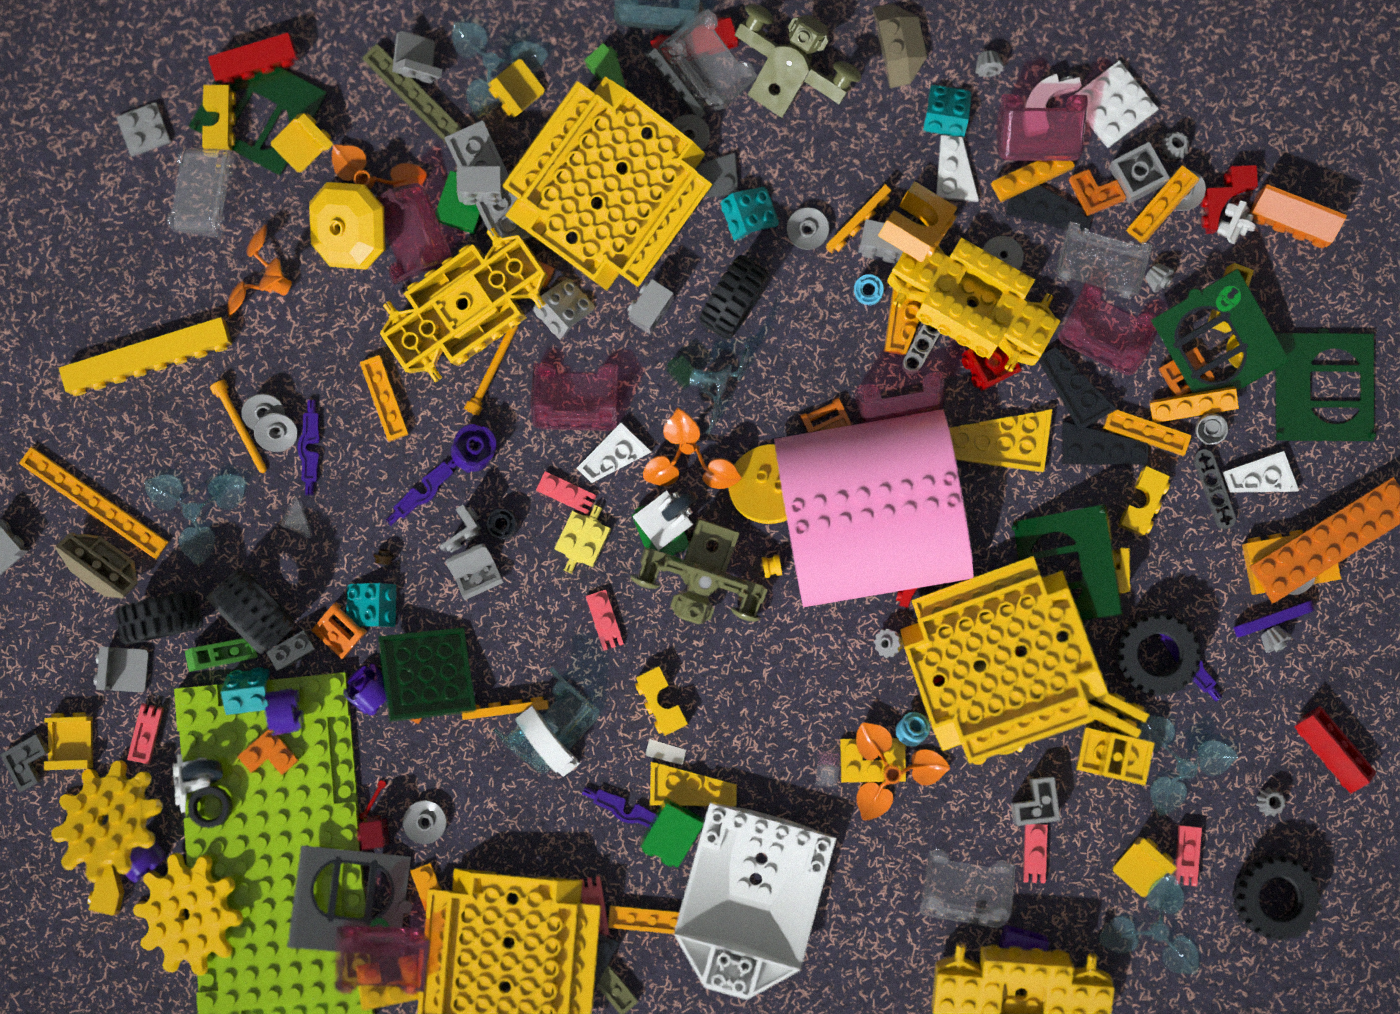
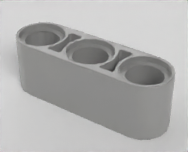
M923 324L902 362V368L906 373L915 374L920 370L940 335L939 331L931 332L928 330L927 325ZM925 341L928 349L920 350L917 347V342ZM915 359L918 363L917 368H909L907 360Z

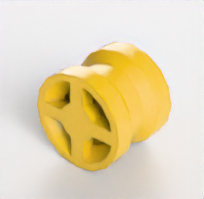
M778 554L772 558H761L765 578H769L774 574L777 576L782 575Z

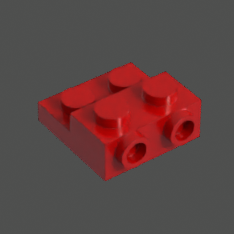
M997 346L989 359L977 355L972 349H968L962 354L963 358L961 361L964 368L970 369L973 375L971 377L972 384L975 388H980L981 391L1022 371L1018 363L1013 371H1008L1009 368L1005 369L1009 356L999 346Z

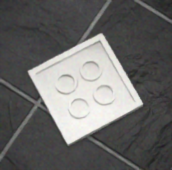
M1120 61L1069 99L1107 148L1111 147L1158 111L1156 105Z

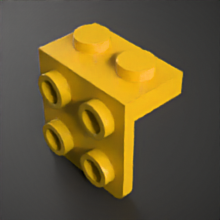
M521 59L515 61L487 83L490 87L488 90L495 99L499 98L503 103L502 109L508 116L512 115L513 117L520 114L523 109L545 92L542 85Z
M304 113L298 114L271 141V146L297 172H302L323 150H328L333 145L330 141L331 136L325 130H320L315 125L317 122L311 115H305Z
M1138 837L1113 866L1112 870L1140 896L1146 897L1166 873L1172 874L1177 868L1172 864L1174 860L1165 852L1161 854L1156 850L1158 846L1151 839L1147 838L1145 840Z

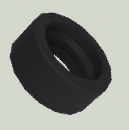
M207 786L198 789L192 794L188 802V812L195 824L205 828H212L223 824L229 818L232 812V801L224 789L218 786ZM207 794L218 796L223 804L221 814L213 820L203 818L198 811L199 800Z

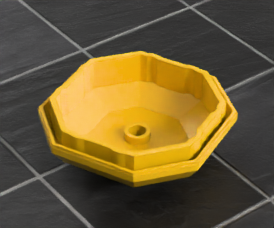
M326 182L309 202L311 245L330 267L366 270L386 249L384 206L365 184Z

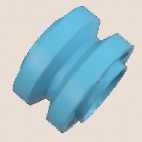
M871 274L861 276L854 285V293L857 300L865 305L878 303L884 294L882 281L877 276ZM867 284L875 287V292L870 296L863 293V288Z
M917 712L906 714L896 726L897 738L904 745L911 747L919 745L930 732L928 720Z

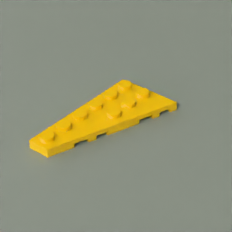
M1052 409L949 428L955 460L1043 473Z

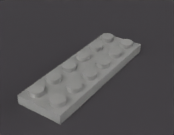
M483 120L444 137L457 166H500L502 184L509 174ZM502 187V202H497L496 205L476 202L478 211L488 230L494 227L502 238L519 235L526 241L533 237L505 216L517 199L505 188Z

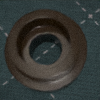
M378 549V552L373 554L375 563L390 565L392 560L395 559V555L391 554V550Z

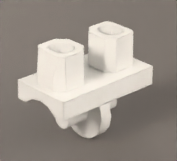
M1240 200L1239 204L1228 203L1225 214L1232 217L1230 223L1221 221L1218 225V233L1227 237L1230 243L1235 244L1239 234L1245 236L1247 230L1254 231L1256 225L1252 223L1254 216L1249 214L1250 209L1246 206L1247 202Z

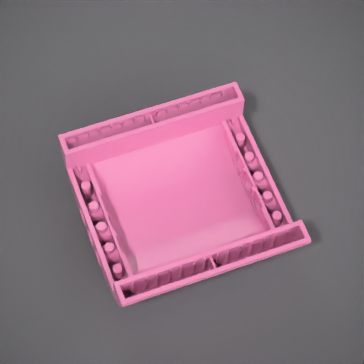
M943 409L774 439L803 607L973 578L964 506L950 432Z

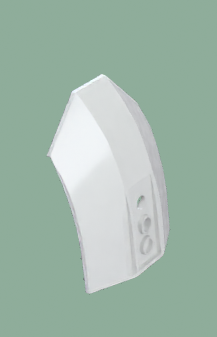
M715 803L709 804L674 932L675 937L705 988L749 999L801 970L819 897L835 844V837L799 823L758 811ZM763 852L768 856V860L765 863H759L756 861L755 856ZM759 873L762 876L761 883L757 885L752 884L749 879L751 874Z

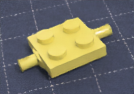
M594 505L590 516L580 515L572 511L554 548L569 558L564 571L572 574L576 563H584L594 567L611 531V528L602 525L597 520L602 508Z

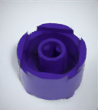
M476 424L466 425L457 432L451 446L452 459L465 472L480 471L491 462L496 451V439L493 433L484 426ZM470 446L472 448L477 447V451L470 449Z
M370 664L371 667L369 668L363 666L358 669L347 682L350 685L348 690L344 688L343 691L345 698L362 713H368L370 716L376 714L379 707L386 701L383 673L374 664Z
M293 688L265 693L264 701L268 700L269 705L265 707V715L269 730H273L272 736L299 731L305 719L303 710H299L298 702H300L298 689L293 690Z
M156 840L150 848L137 846L132 849L130 853L132 867L125 874L130 881L132 880L136 883L150 871L148 867L152 870L166 858L165 851Z

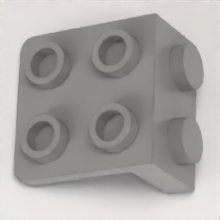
M398 32L396 34L392 72L402 74L404 77L420 79L426 83H432L433 80L441 78L442 69L433 67L435 42L407 32Z
M566 278L541 296L546 303L545 306H542L543 308L538 309L536 304L532 308L536 316L561 340L567 335L574 324L593 312L595 306L571 279Z
M461 505L456 509L467 528L441 544L439 547L442 551L453 553L462 547L461 542L467 539L471 541L480 535L478 531L482 528L477 522L480 518L473 508Z
M4 519L0 520V576L28 552L23 546L25 544L23 540L11 532L10 525Z
M485 544L474 545L469 550L460 554H454L445 561L456 579L464 600L503 583L497 565Z
M100 647V651H97L96 654L98 672L94 675L96 690L144 692L147 684L149 652L141 649Z

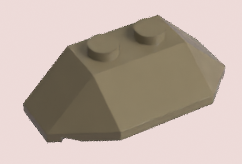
M894 4L874 7L872 9L889 87L894 88L911 84L927 59L919 17Z
M69 533L55 546L70 572L105 597L124 598L138 584L134 560L101 536Z

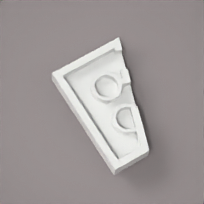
M941 135L936 195L948 200L978 202L962 137Z
M620 423L577 469L593 483L651 453V451Z
M1284 451L1222 472L1230 493L1299 491Z

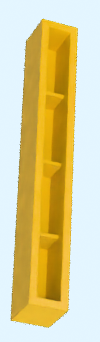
M220 317L59 367L65 392L73 394V396H80L85 394L87 389L94 388V390L105 388L107 383L113 381L115 384L125 382L127 380L126 377L132 375L134 377H141L146 375L148 370L160 371L166 369L167 365L175 363V365L187 362V358L193 356L195 358H202L207 356L209 351L221 352L227 350V346L232 345L226 321Z

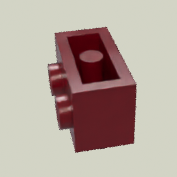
M381 815L369 816L364 818L365 822L359 823L357 839L362 843V850L384 847L390 844L387 818L381 819Z

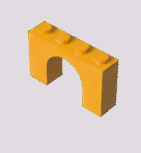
M914 181L899 207L919 218L926 226L914 223L894 210L878 236L918 261L923 262L926 256H932L957 217L953 214L958 207Z
M1302 530L1289 532L1290 536L1282 537L1281 533L1268 535L1269 540L1261 541L1260 537L1247 539L1248 543L1242 545L1252 595L1265 593L1249 566L1302 534ZM1338 563L1316 576L1314 584L1340 580Z

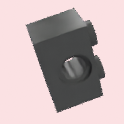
M303 630L266 653L276 670L283 671L318 650V647L310 633Z

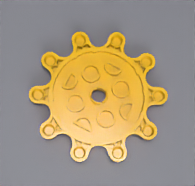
M122 760L114 761L109 773L103 778L99 777L96 770L86 769L82 773L83 788L81 792L75 796L64 794L59 799L61 807L67 810V818L62 825L52 830L51 836L56 842L68 841L69 847L61 863L65 869L72 870L80 862H86V877L91 882L99 881L104 868L109 864H114L117 871L121 874L128 873L132 867L130 859L132 849L137 846L150 848L155 841L154 834L146 828V822L151 816L159 814L162 810V802L158 799L147 800L144 796L145 789L152 780L151 774L140 772L129 780L126 777L127 764ZM109 815L108 822L103 825V816Z
M175 852L168 857V872L166 876L160 875L155 870H150L144 875V883L150 889V898L148 901L138 902L133 908L134 914L145 918L149 925L148 933L141 939V946L146 950H153L158 946L161 947L164 951L163 968L168 972L177 971L181 961L186 959L190 963L193 973L204 975L208 970L207 956L210 952H215L223 958L229 957L232 954V945L227 941L225 931L229 926H238L243 921L242 913L239 910L231 909L226 901L229 893L235 888V881L228 876L219 881L213 879L211 876L213 862L209 855H201L197 859L195 866L189 868L185 865L183 856ZM185 908L190 912L188 920L182 916Z

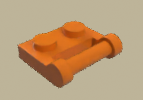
M1197 347L1185 353L1194 370L1206 364ZM1174 360L1159 368L1173 396L1186 395L1191 392L1187 384L1181 388L1177 385V382L1184 378ZM1211 370L1200 376L1201 379L1215 381Z
M839 398L832 400V403L809 414L804 413L800 415L808 433L852 425ZM837 410L838 416L817 426H812V421Z
M335 602L311 631L343 659L359 640L364 637L367 630L363 627L360 628L340 609L341 606ZM333 615L354 633L353 637L332 619Z

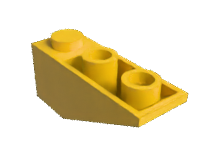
M109 864L104 868L100 880L93 882L95 886L94 890L89 894L88 904H90V911L115 916L120 913L124 889L120 873L114 864Z

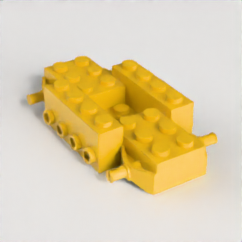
M494 227L487 231V234L492 239L493 245L486 256L475 245H466L459 250L460 254L456 257L447 258L442 262V266L439 269L429 271L424 275L425 279L419 283L416 281L407 287L408 291L404 295L414 309L399 312L391 301L383 305L389 313V319L382 328L380 335L405 372L416 373L426 371L431 375L434 382L442 379V376L435 368V365L442 352H444L452 364L459 366L527 318L515 300L533 299L538 309L546 305L539 292L548 274L519 235L502 238ZM462 298L468 301V307L464 310L458 308V301Z
M962 237L950 257L945 255L939 245L932 256H926L923 262L903 252L887 280L889 285L898 292V296L893 302L895 306L900 300L897 306L900 308L907 298L923 302L915 316L923 324L934 327L942 335L955 339L958 344L969 347L981 357L989 359L997 346H999L1009 356V360L1005 365L1006 370L1009 368L1008 371H1013L1018 362L1034 366L1060 323V320L1054 316L1048 307L1053 300L1052 295L1049 297L1050 294L1046 293L1041 303L1024 300L1035 279ZM967 300H974L977 307H970L967 304Z
M957 944L954 957L936 961L931 1005L933 1014H1111L1114 991L1113 981L1110 974L1096 968L1097 955L1088 954V961L1085 967L1073 969L1069 953L1062 950L1048 952L1038 948L1022 950L1019 947L1004 949L996 945L981 947L980 963L977 964L965 958L966 946L961 944L960 947V944ZM1019 988L1027 990L1023 996H1017L1015 992Z

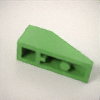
M603 43L585 59V64L600 81L607 77L626 89L617 59L618 54L611 46L607 48Z
M243 638L190 648L185 651L188 671L191 672L257 658V652Z

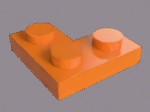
M1089 169L1069 178V182L1087 216L1121 203L1126 199L1117 180L1098 187Z
M269 729L237 756L251 773L269 760L281 775L285 774L300 760L278 735L272 736L273 730Z

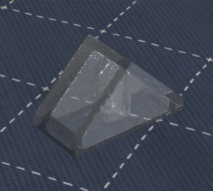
M294 497L280 525L306 538L313 539L314 535L300 497Z
M818 743L815 786L837 788L839 744Z

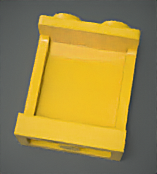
M86 712L73 713V717H65V713L51 714V718H44V722H48L49 751L48 761H44V770L93 768V716L86 717Z

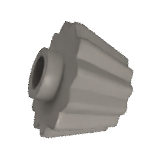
M996 51L981 52L978 55L975 72L979 76L992 77L1004 71V64Z
M1174 131L1173 133L1166 134V137L1162 139L1163 144L1160 147L1163 149L1162 153L1167 155L1168 159L1173 158L1177 160L1178 158H1183L1184 154L1188 153L1190 144L1187 136ZM1172 143H1177L1178 148L1174 147Z
M1158 263L1149 270L1145 279L1153 292H1159L1162 288L1165 289L1169 286L1174 269Z
M1277 625L1261 635L1266 653L1274 650L1276 652L1281 651L1287 646L1286 643L1292 637Z
M890 629L881 630L880 634H876V640L874 641L876 645L875 650L879 651V655H883L885 658L894 657L902 649V637L896 631Z
M1267 787L1265 790H1261L1260 795L1257 796L1258 802L1256 805L1259 806V811L1264 812L1266 816H1276L1277 813H1282V809L1286 807L1284 804L1286 798L1283 797V792L1278 791L1276 787L1272 789ZM1271 797L1274 799V804L1272 806L1269 805V799Z

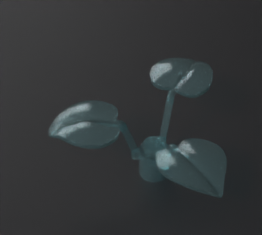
M454 22L452 39L456 51L462 57L468 59L473 58L478 52L483 56V65L488 70L487 82L477 79L470 83L467 88L466 96L468 103L477 117L489 114L500 103L499 98L495 99L489 92L488 88L490 87L487 83L491 81V73L498 70L501 63H514L521 59L532 74H535L548 56L547 51L543 47L528 41L517 42L510 48V55L513 59L499 58L493 52L486 54L480 50L487 43V34L481 26L462 22Z
M745 344L746 350L742 355L739 369L736 372L731 373L732 365H728L720 372L708 370L705 372L694 368L691 373L689 384L699 387L700 392L706 393L714 400L710 427L704 432L705 434H709L719 420L722 409V399L720 398L725 391L729 377H738L737 380L741 381L747 371L750 356V346ZM713 383L717 384V397L707 390V388L711 389Z
M232 474L217 476L208 485V491L213 497L200 504L197 502L185 504L179 498L183 493V486L181 481L173 475H160L144 481L146 493L155 506L162 510H171L175 507L176 501H178L183 508L184 517L192 520L195 528L188 527L182 531L179 536V546L183 553L195 565H198L210 555L215 545V535L212 529L209 527L199 528L196 520L202 514V507L216 500V504L222 509L235 508L242 501L246 481L244 478Z
M1148 716L1146 722H1140V739L1154 742L1153 752L1159 751L1164 746L1178 761L1176 764L1178 776H1175L1173 780L1168 777H1160L1152 783L1150 788L1151 800L1160 816L1171 813L1183 803L1186 798L1187 789L1183 783L1176 781L1179 779L1183 780L1184 778H1193L1197 774L1199 762L1200 769L1205 774L1218 776L1224 773L1238 758L1237 753L1228 745L1220 741L1209 740L1203 742L1198 747L1199 758H1196L1194 763L1187 758L1181 759L1166 744L1171 742L1175 736V728L1168 719L1161 716Z
M1173 875L1157 880L1147 893L1148 906L1159 910L1158 922L1152 923L1148 931H1134L1135 926L1130 919L1115 917L1106 924L1099 936V942L1104 947L1118 953H1128L1137 948L1138 939L1135 935H1151L1157 941L1165 940L1169 945L1162 952V961L1166 968L1181 974L1196 975L1198 973L1199 957L1193 942L1186 937L1179 936L1172 943L1168 939L1169 930L1163 924V911L1167 914H1175L1181 910L1184 904L1183 891Z

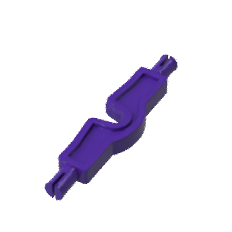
M307 400V413L303 414V434L298 441V454L302 460L301 480L305 482V495H314V482H317L320 454L307 450L309 444L320 443L319 414L316 413V400H312V408L311 400Z
M453 459L447 464L442 462L435 470L423 477L422 483L427 488L425 494H421L416 488L410 489L403 499L393 507L395 511L385 520L392 526L400 517L404 519L419 505L430 502L438 493L439 487L454 474L452 470L457 465Z
M1159 634L1161 636L1160 641L1167 648L1174 661L1178 663L1179 649L1176 642L1167 635ZM1200 661L1199 672L1196 673L1193 681L1202 692H1208L1216 702L1222 695L1214 687L1216 682L1203 668V662Z
M585 786V791L582 792V795L594 799V804L612 811L616 818L625 823H639L649 827L656 815L639 804H635L632 812L626 814L624 812L626 799L601 789L597 792Z

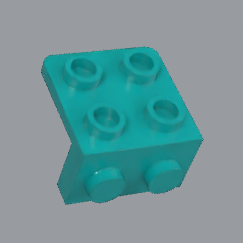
M931 85L923 131L964 138L969 120L972 93L964 89Z
M765 187L734 192L720 202L734 241L744 238L751 232L774 228L779 224L769 193Z
M349 584L347 586L346 614L359 627H395L396 584Z
M257 667L251 671L242 672L241 670H235L226 676L221 690L226 715L265 710V707L269 705L268 700L264 701V695L267 693L266 685L270 676L269 669Z

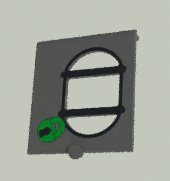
M301 845L288 947L293 949L398 957L403 916L412 909L411 903L406 901L411 857ZM333 863L328 911L325 914L315 901L314 884L319 873L326 866ZM342 863L370 866L363 918L335 916ZM380 868L389 880L390 898L384 910L372 918L377 869Z

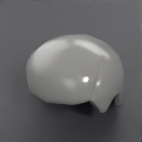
M1207 413L1197 421L1195 432L1198 439L1207 445L1218 444L1228 434V423L1217 413Z

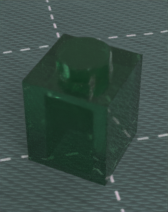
M683 356L679 358L674 357L667 364L669 367L666 369L667 373L683 390L687 389L699 377L696 369Z

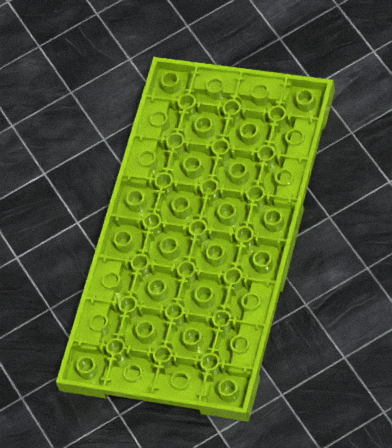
M348 673L268 680L266 685L267 692L293 688V690L298 689L300 694L298 707L299 710H303L305 719L299 731L278 735L300 760L283 775L278 772L269 760L251 773L237 757L269 729L265 710L226 715L221 695L223 684L174 689L177 732L180 734L182 763L199 758L220 762L223 776L219 781L209 784V786H218L224 789L232 801V812L229 818L219 826L205 828L195 824L188 812V802L192 794L197 790L186 793L184 831L187 867L193 868L201 855H209L213 862L211 868L213 879L219 881L227 876L234 879L235 888L229 893L226 901L231 909L239 910L243 915V921L240 925L229 926L225 931V937L232 945V954L229 957L223 958L215 952H210L207 956L208 970L206 974L197 975L198 992L196 995L198 1014H375V1008L361 1010L356 966L371 963L370 955L293 949L288 947L301 845L362 852L361 841L357 839V828H359L360 820L350 701L343 695L344 688L348 690L349 687L347 683ZM214 794L204 795L198 802L199 814L208 820L217 818L223 810L221 799ZM333 863L326 866L319 873L314 884L315 901L325 914L328 911ZM342 863L335 916L363 918L366 903L363 865Z

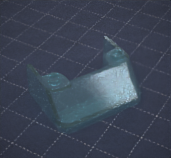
M615 0L614 19L621 26L691 32L698 24L701 0H680L679 8L638 5V0Z
M551 667V673L559 680L552 690V694L557 701L545 712L543 718L559 741L569 750L598 719L599 710L566 678ZM496 727L493 729L494 733L511 751L538 772L545 773L551 769L529 742L520 727L512 730L508 736Z

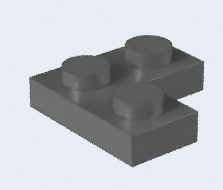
M36 734L0 754L19 793L41 782L32 765V762L49 753L40 734Z

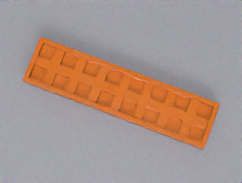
M1394 477L1386 480L1250 565V569L1270 601L1275 603L1400 524V486Z

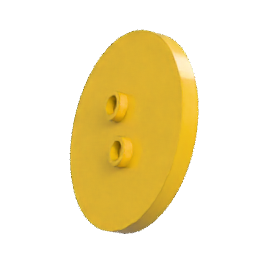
M775 444L756 447L745 453L735 463V467L742 478L738 483L729 487L731 500L736 509L752 521L764 524L786 521L787 515Z

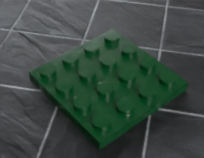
M464 628L378 637L389 722L476 711Z

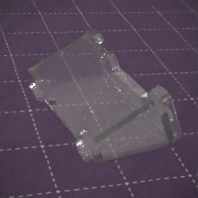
M709 9L703 10L659 45V51L664 55L668 64L677 71L682 83L685 82L692 90L691 95L694 99L698 98L705 106L704 109L706 111L725 109L758 76L749 62H737L714 30L718 26L717 17Z
M184 148L182 152H179V171L172 213H169L167 224L173 232L219 239L224 238L225 228H221L225 218L222 213L228 177L232 175V171L229 168H235L237 159L230 150Z
M1070 221L1065 227L1055 268V273L1058 275L1057 278L1065 281L1073 279L1120 293L1119 296L1131 299L1132 296H1137L1141 288L1152 245L1142 242L1141 246H1133L1134 242L1132 241L1126 243L1088 232L1089 229L1086 228L1081 231L1079 228L1080 224Z
M940 849L930 850L927 857L919 911L923 915L988 927H1004L1012 912L1015 865L1000 860L990 868L949 861V855L945 851Z

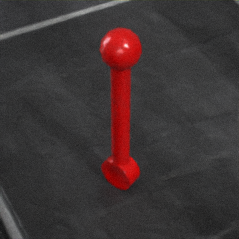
M380 780L378 782V788L365 811L359 815L360 820L365 821L364 818L368 817L367 814L381 789L386 787L385 781Z

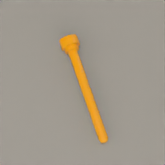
M518 325L505 333L474 398L466 402L463 408L466 411L479 416L482 410L481 401Z
M225 379L212 384L210 389L213 395H216L217 398L220 397L257 469L260 473H265L267 467L227 394L229 393L228 384Z

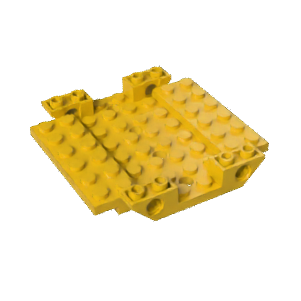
M604 77L594 92L579 81H576L501 185L517 197L505 216L556 252L606 291L619 274L639 287L712 186L708 180L695 170L705 156V153L686 135L609 78ZM645 127H649L652 130V136L647 140L641 135L642 129ZM619 162H624L627 165V171L624 174H619L616 170ZM594 197H600L602 200V206L598 209H594L591 206V201ZM571 231L577 234V240L573 244H569L566 241V235Z
M1032 556L911 600L918 623L902 628L900 631L929 720L943 751L963 745L967 760L971 764L1094 721L1087 700L1105 695L1108 692L1063 571L1042 578L1035 558ZM1060 631L1069 633V640L1067 642L1060 643L1057 640V634ZM1018 646L1027 647L1028 653L1025 657L1019 658L1016 656L1015 651ZM979 660H983L986 663V669L983 672H977L974 669L975 663ZM937 675L945 677V683L941 687L934 685L933 680Z
M454 868L453 891L428 890L417 1014H592L601 905L579 903L581 902L583 880L539 876L538 878L499 875L497 872ZM513 892L518 895L519 901L517 904L513 905L508 902L507 896L509 893ZM509 936L514 939L515 946L513 948H507L504 945L505 937ZM505 980L511 984L509 992H503L500 989L501 981Z

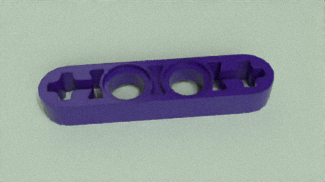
M1312 600L1283 609V611L1235 626L1233 629L1238 638L1313 612L1315 608Z

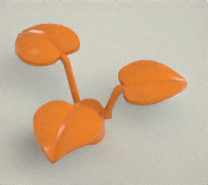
M333 145L332 163L336 174L345 181L354 179L355 184H365L369 190L374 186V182L393 185L394 192L397 195L408 198L420 191L427 178V173L422 168L408 163L398 164L392 168L390 172L392 181L372 177L364 170L367 158L360 148Z
M265 224L253 235L247 248V255L251 257L254 254L266 267L265 274L259 286L245 285V282L241 281L233 289L227 307L230 318L244 301L246 290L251 288L270 293L275 291L285 296L291 287L292 282L284 278L278 258H274L268 264L259 256V249L263 246L266 236L267 225Z
M680 408L675 410L674 414L664 425L663 430L664 436L669 442L680 444L673 461L670 462L669 458L664 455L656 456L646 464L643 471V478L647 482L659 486L671 485L679 477V469L674 465L677 463L681 452L691 454L696 451L701 466L705 470L702 479L708 486L715 489L729 488L738 483L742 478L735 465L727 459L717 458L710 461L708 467L705 465L700 452V446L697 445L700 429L693 418Z
M866 722L861 723L858 728L856 744L861 756L870 761L880 756L885 765L883 770L885 781L880 786L875 782H867L857 792V804L863 820L875 819L891 807L893 794L890 790L885 789L884 786L889 783L895 784L899 782L901 776L910 769H913V779L921 785L934 784L950 770L949 764L940 754L928 749H921L913 753L911 757L913 765L900 770L896 764H888L883 753L889 751L892 745V737L889 731L880 725Z

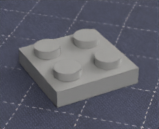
M156 102L117 116L130 156L133 157L171 143Z

